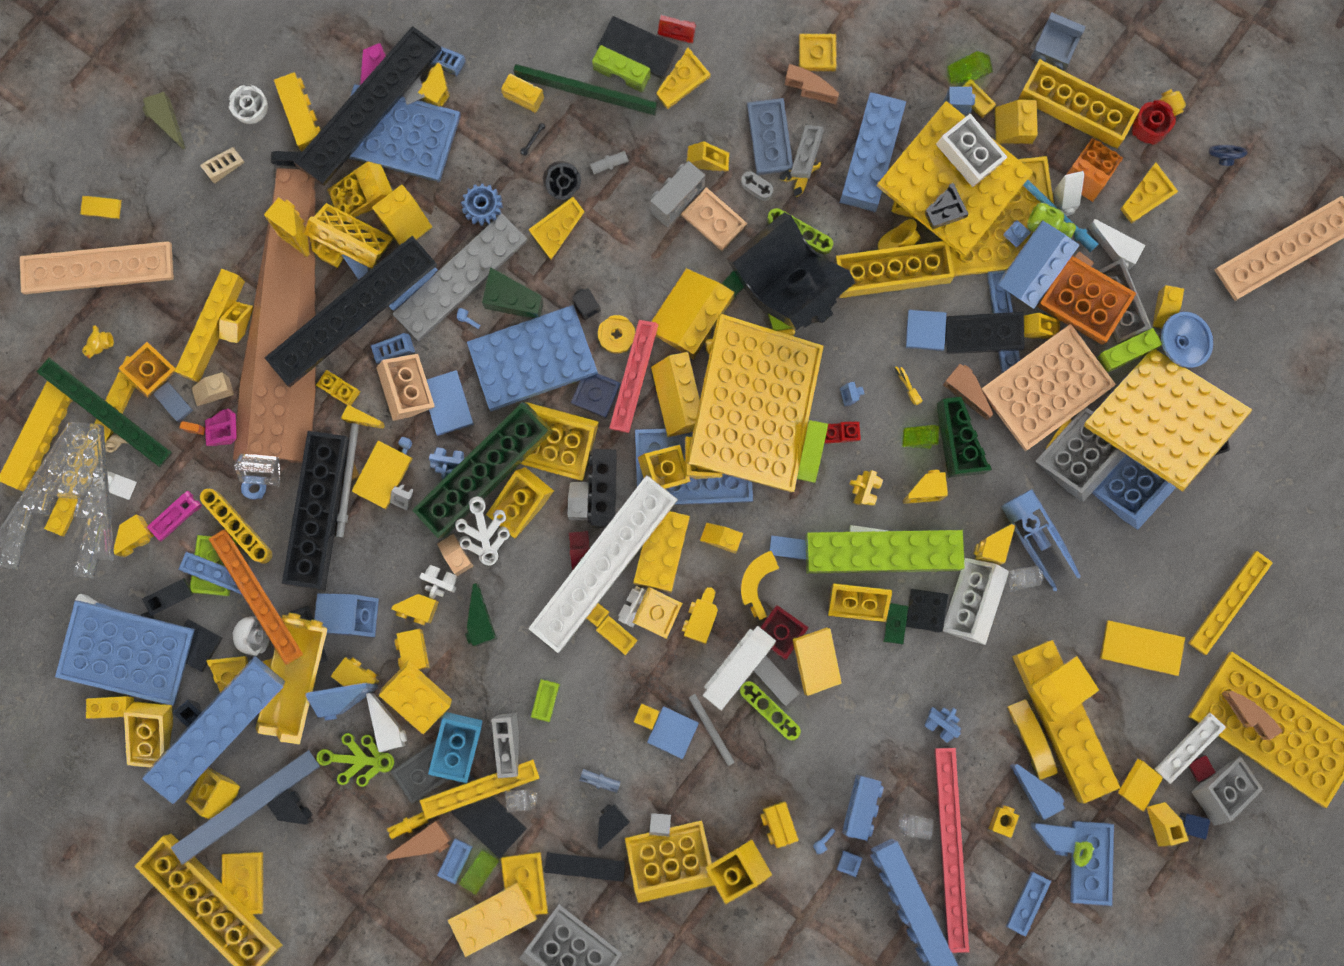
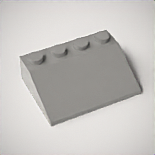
M1087 407L1077 414L1035 461L1060 486L1081 502L1088 498L1126 455L1084 427L1085 422L1094 413Z
M558 905L519 959L528 966H614L622 953L561 905Z

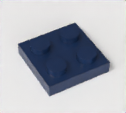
M600 374L581 379L572 398L571 405L606 418L621 383Z

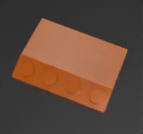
M1072 256L1036 307L1067 325L1071 324L1075 330L1103 345L1110 338L1137 293Z

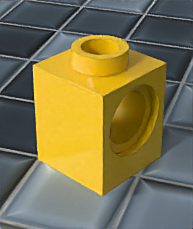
M641 704L634 722L652 730L660 711Z
M1003 805V808L996 807L988 829L1011 838L1019 815L1014 813L1015 809ZM1003 815H1007L1009 819L1008 824L1002 826L1000 823Z

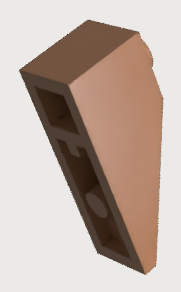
M959 364L943 385L957 397H962L963 402L984 419L988 420L993 415V412L976 376L968 366Z
M437 820L391 852L386 858L390 860L423 855L437 850L441 853L449 847L448 842L452 839L441 822Z

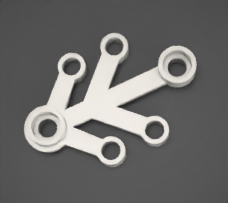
M474 497L470 500L469 507L476 516L479 531L467 525L464 519L457 520L455 526L458 532H464L481 541L482 547L473 544L468 536H463L460 538L459 543L462 549H468L479 555L481 563L489 566L497 561V550L504 540L509 538L510 533L506 527L499 528L497 531L498 537L490 546L489 539L498 526L505 521L506 515L502 510L495 511L493 514L494 519L486 529L483 511L486 507L485 502L481 497ZM475 502H480L478 506L473 505ZM502 514V515H503L502 518H500V519L496 518L497 515ZM459 524H465L462 528L458 527ZM501 532H507L504 536L500 535ZM463 541H469L466 545L462 544ZM488 553L492 554L490 557L485 556Z

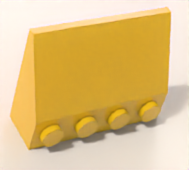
M686 268L651 321L658 324L656 337L682 353L688 352L689 357L694 360L704 345L705 340L708 339L715 328L718 315L724 314L734 299V292L719 282Z
M525 402L553 432L521 464L583 481L599 422Z
M702 820L671 827L669 836L649 835V832L625 838L638 903L714 885L705 867L712 863Z

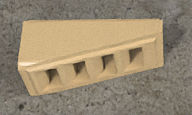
M232 147L200 166L215 184L242 165L244 161ZM233 155L236 161L233 162L229 156ZM225 159L229 162L227 166L223 162ZM221 164L223 168L219 169L217 165Z

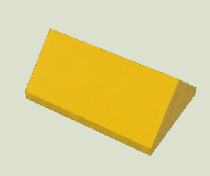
M832 584L828 616L886 622L892 590Z

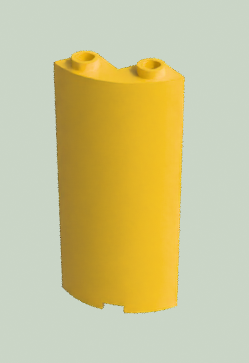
M289 613L288 615H282V620L304 655L285 665L277 650L274 649L270 669L280 676L285 683L283 688L259 712L255 729L258 734L277 736L280 742L300 744L310 704L306 698V693L313 691L327 628L322 626L323 622L308 621L301 619L299 614Z

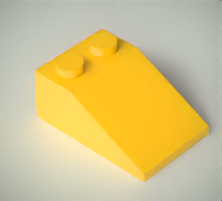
M526 467L518 469L514 472L486 515L493 520L495 511H504L506 519L499 526L506 527L510 535L515 539L545 505L554 490ZM499 514L496 518L500 519L503 515Z
M1077 656L1027 687L1048 722H1055L1099 691Z
M133 702L124 711L127 765L150 768L170 747L173 726L172 705Z

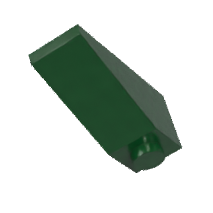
M477 583L472 586L467 621L468 632L465 633L468 643H472L474 647L497 640L480 586Z

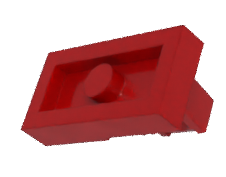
M661 15L658 35L693 44L696 24L694 22L680 21L679 19Z

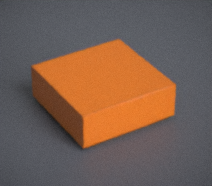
M185 421L180 424V429L185 432L204 436L205 429L201 425Z

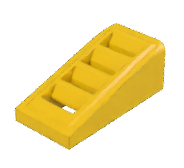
M347 405L341 416V419L347 423L383 429L385 426L382 421L350 405Z

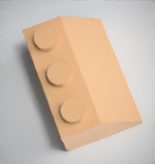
M418 354L382 360L377 366V372L393 421L409 418L435 407Z

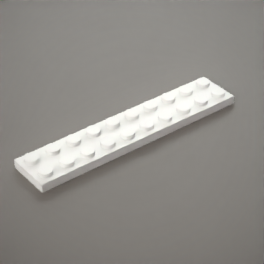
M646 475L528 629L557 653H560L678 499Z

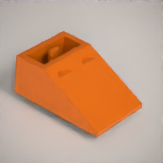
M1092 138L1066 175L1083 171L1084 180L1081 195L1093 202L1123 157L1103 145L1100 141Z

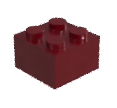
M776 605L760 628L776 640L770 650L785 661L794 650L793 639L803 636L809 627Z

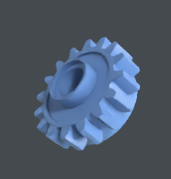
M481 184V186L474 185L473 189H467V195L463 194L465 201L461 202L462 207H464L462 211L466 214L468 220L472 218L473 224L479 221L480 225L483 226L484 221H486L489 225L490 219L496 220L495 215L501 214L500 209H498L503 208L500 202L502 200L501 196L498 195L496 189L492 191L491 185L485 187L484 184ZM480 202H486L483 207L478 206Z

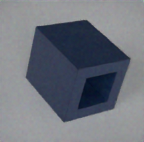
M1180 812L1178 817L1183 822L1186 834L1207 839L1210 820Z

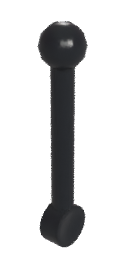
M544 123L538 125V129L525 148L521 149V155H528V149L541 130L545 129Z

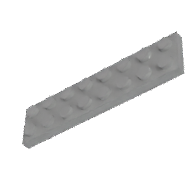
M501 213L496 220L491 222L392 313L393 316L419 342L488 278L490 267L497 270L528 242L527 238Z

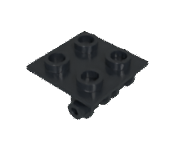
M911 589L906 627L929 630L936 633L943 632L949 594Z

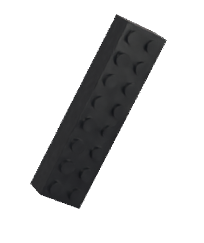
M307 431L282 584L326 590L337 524L336 516L339 512L349 438L347 436Z

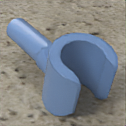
M459 308L457 319L479 329L481 325L467 317L468 311Z
M401 437L398 443L399 446L403 447L402 453L406 454L412 446V441L406 437Z
M833 828L825 837L814 843L813 847L817 854L827 850L824 843L836 832Z

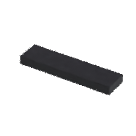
M547 852L544 873L624 882L626 861Z

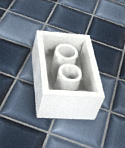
M971 114L951 128L936 143L972 187L1000 166L1007 158L1005 153Z

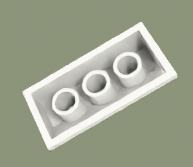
M965 558V569L960 572L945 618L943 632L986 645L1009 571L994 563Z

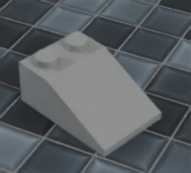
M1238 756L1216 771L1215 774L1203 780L1191 792L1213 825L1231 822L1263 788L1241 756Z

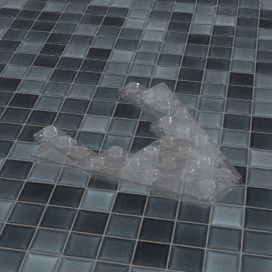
M68 422L0 528V549H3L0 557V568L19 569L33 515L49 516L54 497L78 499L73 517L88 520L73 576L94 579L99 560L114 561L112 510L110 508L104 426L100 424Z

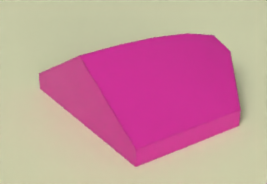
M231 409L222 410L212 418L205 420L206 446L229 445L237 439L236 414Z

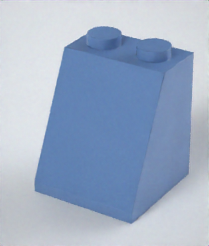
M317 593L315 620L323 622L322 626L327 628L326 634L375 637L379 599L351 594Z

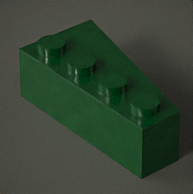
M962 397L945 398L936 403L948 478L979 475L991 471L992 468L985 458L986 454L977 439V432L972 427L971 418Z

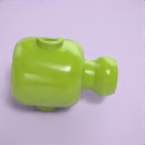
M1046 203L1037 204L1027 222V227L1032 232H1035L1042 220L1069 238L1073 236L1076 230L1074 223L1064 222L1065 216L1063 211Z

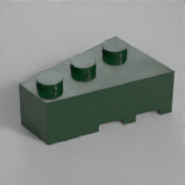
M490 267L482 300L484 308L533 319L539 318L544 303L542 296Z

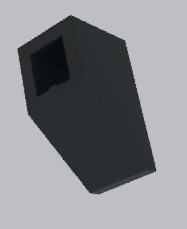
M183 578L142 598L150 616L193 596V593L186 579Z
M285 790L267 804L278 821L303 825L313 822L311 811L308 807L302 805L300 802L301 797L295 790Z

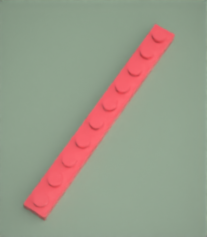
M935 748L947 944L952 953L969 952L956 748Z

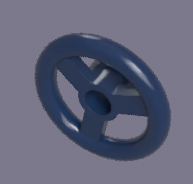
M1216 145L1208 150L1211 156L1219 158L1218 164L1223 166L1234 165L1235 159L1243 158L1248 153L1245 148L1235 145Z

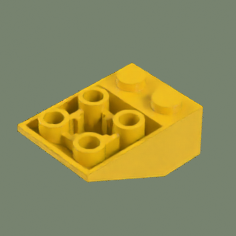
M368 161L327 189L334 207L352 217H357L373 210L372 207L393 192L382 165Z

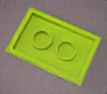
M197 535L195 555L225 566L208 539L212 536ZM191 576L190 589L192 593L230 596L229 589L196 576Z

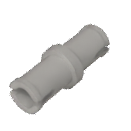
M625 151L612 156L607 155L604 159L590 163V166L595 175L607 169L612 170L613 167L629 161Z

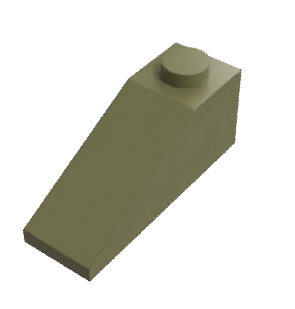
M161 92L143 98L145 104L143 111L146 117H150L181 149H185L186 147L171 100L166 93Z

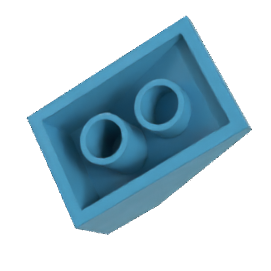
M445 712L428 774L467 783L483 720Z

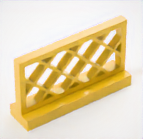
M327 203L314 217L311 216L308 219L304 232L308 237L371 269L375 267L377 260L393 241V237ZM326 211L334 214V216H327ZM330 221H337L338 225H332ZM343 221H347L351 224H344ZM347 230H354L356 233H348ZM360 230H365L368 233H361ZM371 238L373 242H366L365 239ZM377 238H381L386 242H378Z

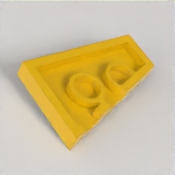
M687 47L680 61L678 60L671 74L667 76L656 92V96L668 110L709 79L711 74Z
M1155 162L1120 210L1132 224L1174 196L1178 190Z
M572 197L528 229L550 260H552L583 216L584 210L575 198Z
M247 656L206 660L220 693L248 664Z

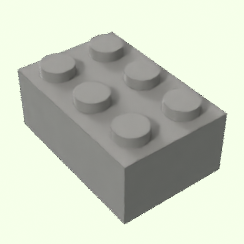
M690 161L685 165L681 164L676 170V174L664 182V187L660 191H655L651 196V214L668 228L705 189V174Z

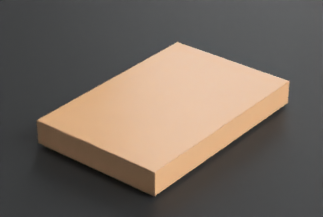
M707 187L681 213L683 218L721 251L747 226V222Z

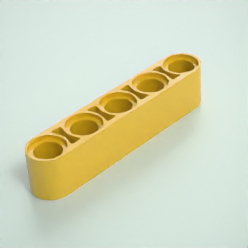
M208 488L201 492L200 501L244 551L254 561L262 564L268 563L273 556L271 549L228 501L213 489ZM211 494H214L215 498L213 502L209 503L208 497ZM227 508V514L221 517V510ZM239 522L240 526L238 530L234 531V523ZM251 535L252 542L246 545L245 540ZM264 549L265 555L259 559L258 552Z

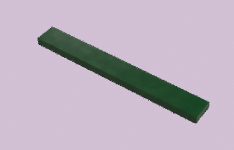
M515 64L513 69L514 75L525 81L654 116L657 112V102L518 64Z
M48 358L36 371L158 467H161L172 454L165 446L51 358Z

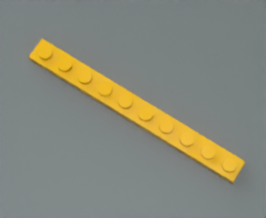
M126 356L124 362L127 361L130 357ZM118 372L105 401L123 414L135 386ZM96 419L44 528L63 537L105 452V443L114 433L98 419Z

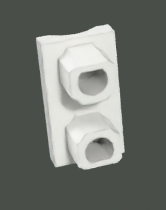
M429 565L425 574L421 573L420 578L434 584L433 587L429 585L425 587V590L430 592L429 598L434 599L436 595L444 596L445 592L439 590V587L455 593L456 587L454 585L457 576L446 572L443 581L437 579L440 568Z

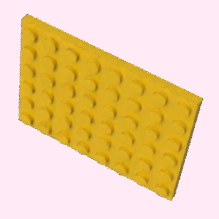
M719 314L686 464L780 490L794 492L824 346Z

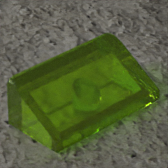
M484 849L481 850L459 885L477 894L499 860Z

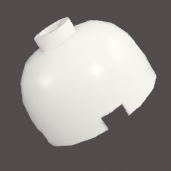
M240 86L229 97V109L234 117L242 123H257L267 114V99L256 86Z
M256 616L241 619L233 631L234 645L244 654L257 656L258 653H263L269 645L270 639Z

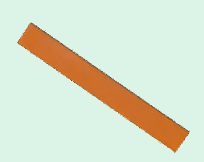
M224 529L208 538L285 665L304 655L227 530Z

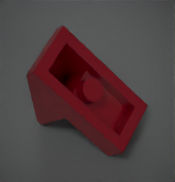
M588 531L569 533L572 571L590 549Z

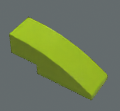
M809 420L797 475L798 480L816 482L828 428L827 423Z

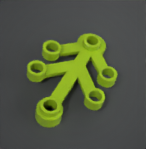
M346 733L342 736V743L347 745L355 756L333 754L328 749L321 750L317 754V762L320 765H329L332 762L354 764L346 772L337 776V782L340 785L348 784L350 778L365 765H373V767L365 775L357 777L356 782L360 787L367 786L370 779L377 773L388 772L394 766L393 756L386 752H379L371 735H364L361 743L369 748L374 757H367L351 733ZM347 735L351 737V741L349 743L345 741V737ZM366 737H369L371 739V742L368 745L364 742ZM326 753L329 755L328 761H325L323 759V756ZM384 758L388 760L387 766L382 765ZM342 775H345L347 778L344 783L340 780ZM361 777L366 778L365 784L360 783Z

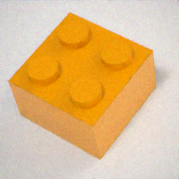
M146 342L118 369L125 378L148 398L175 373L176 368Z

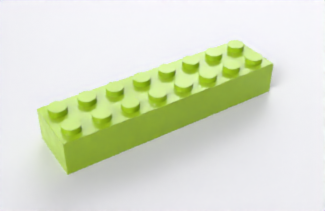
M963 530L808 532L805 535L806 574L961 571L965 569Z

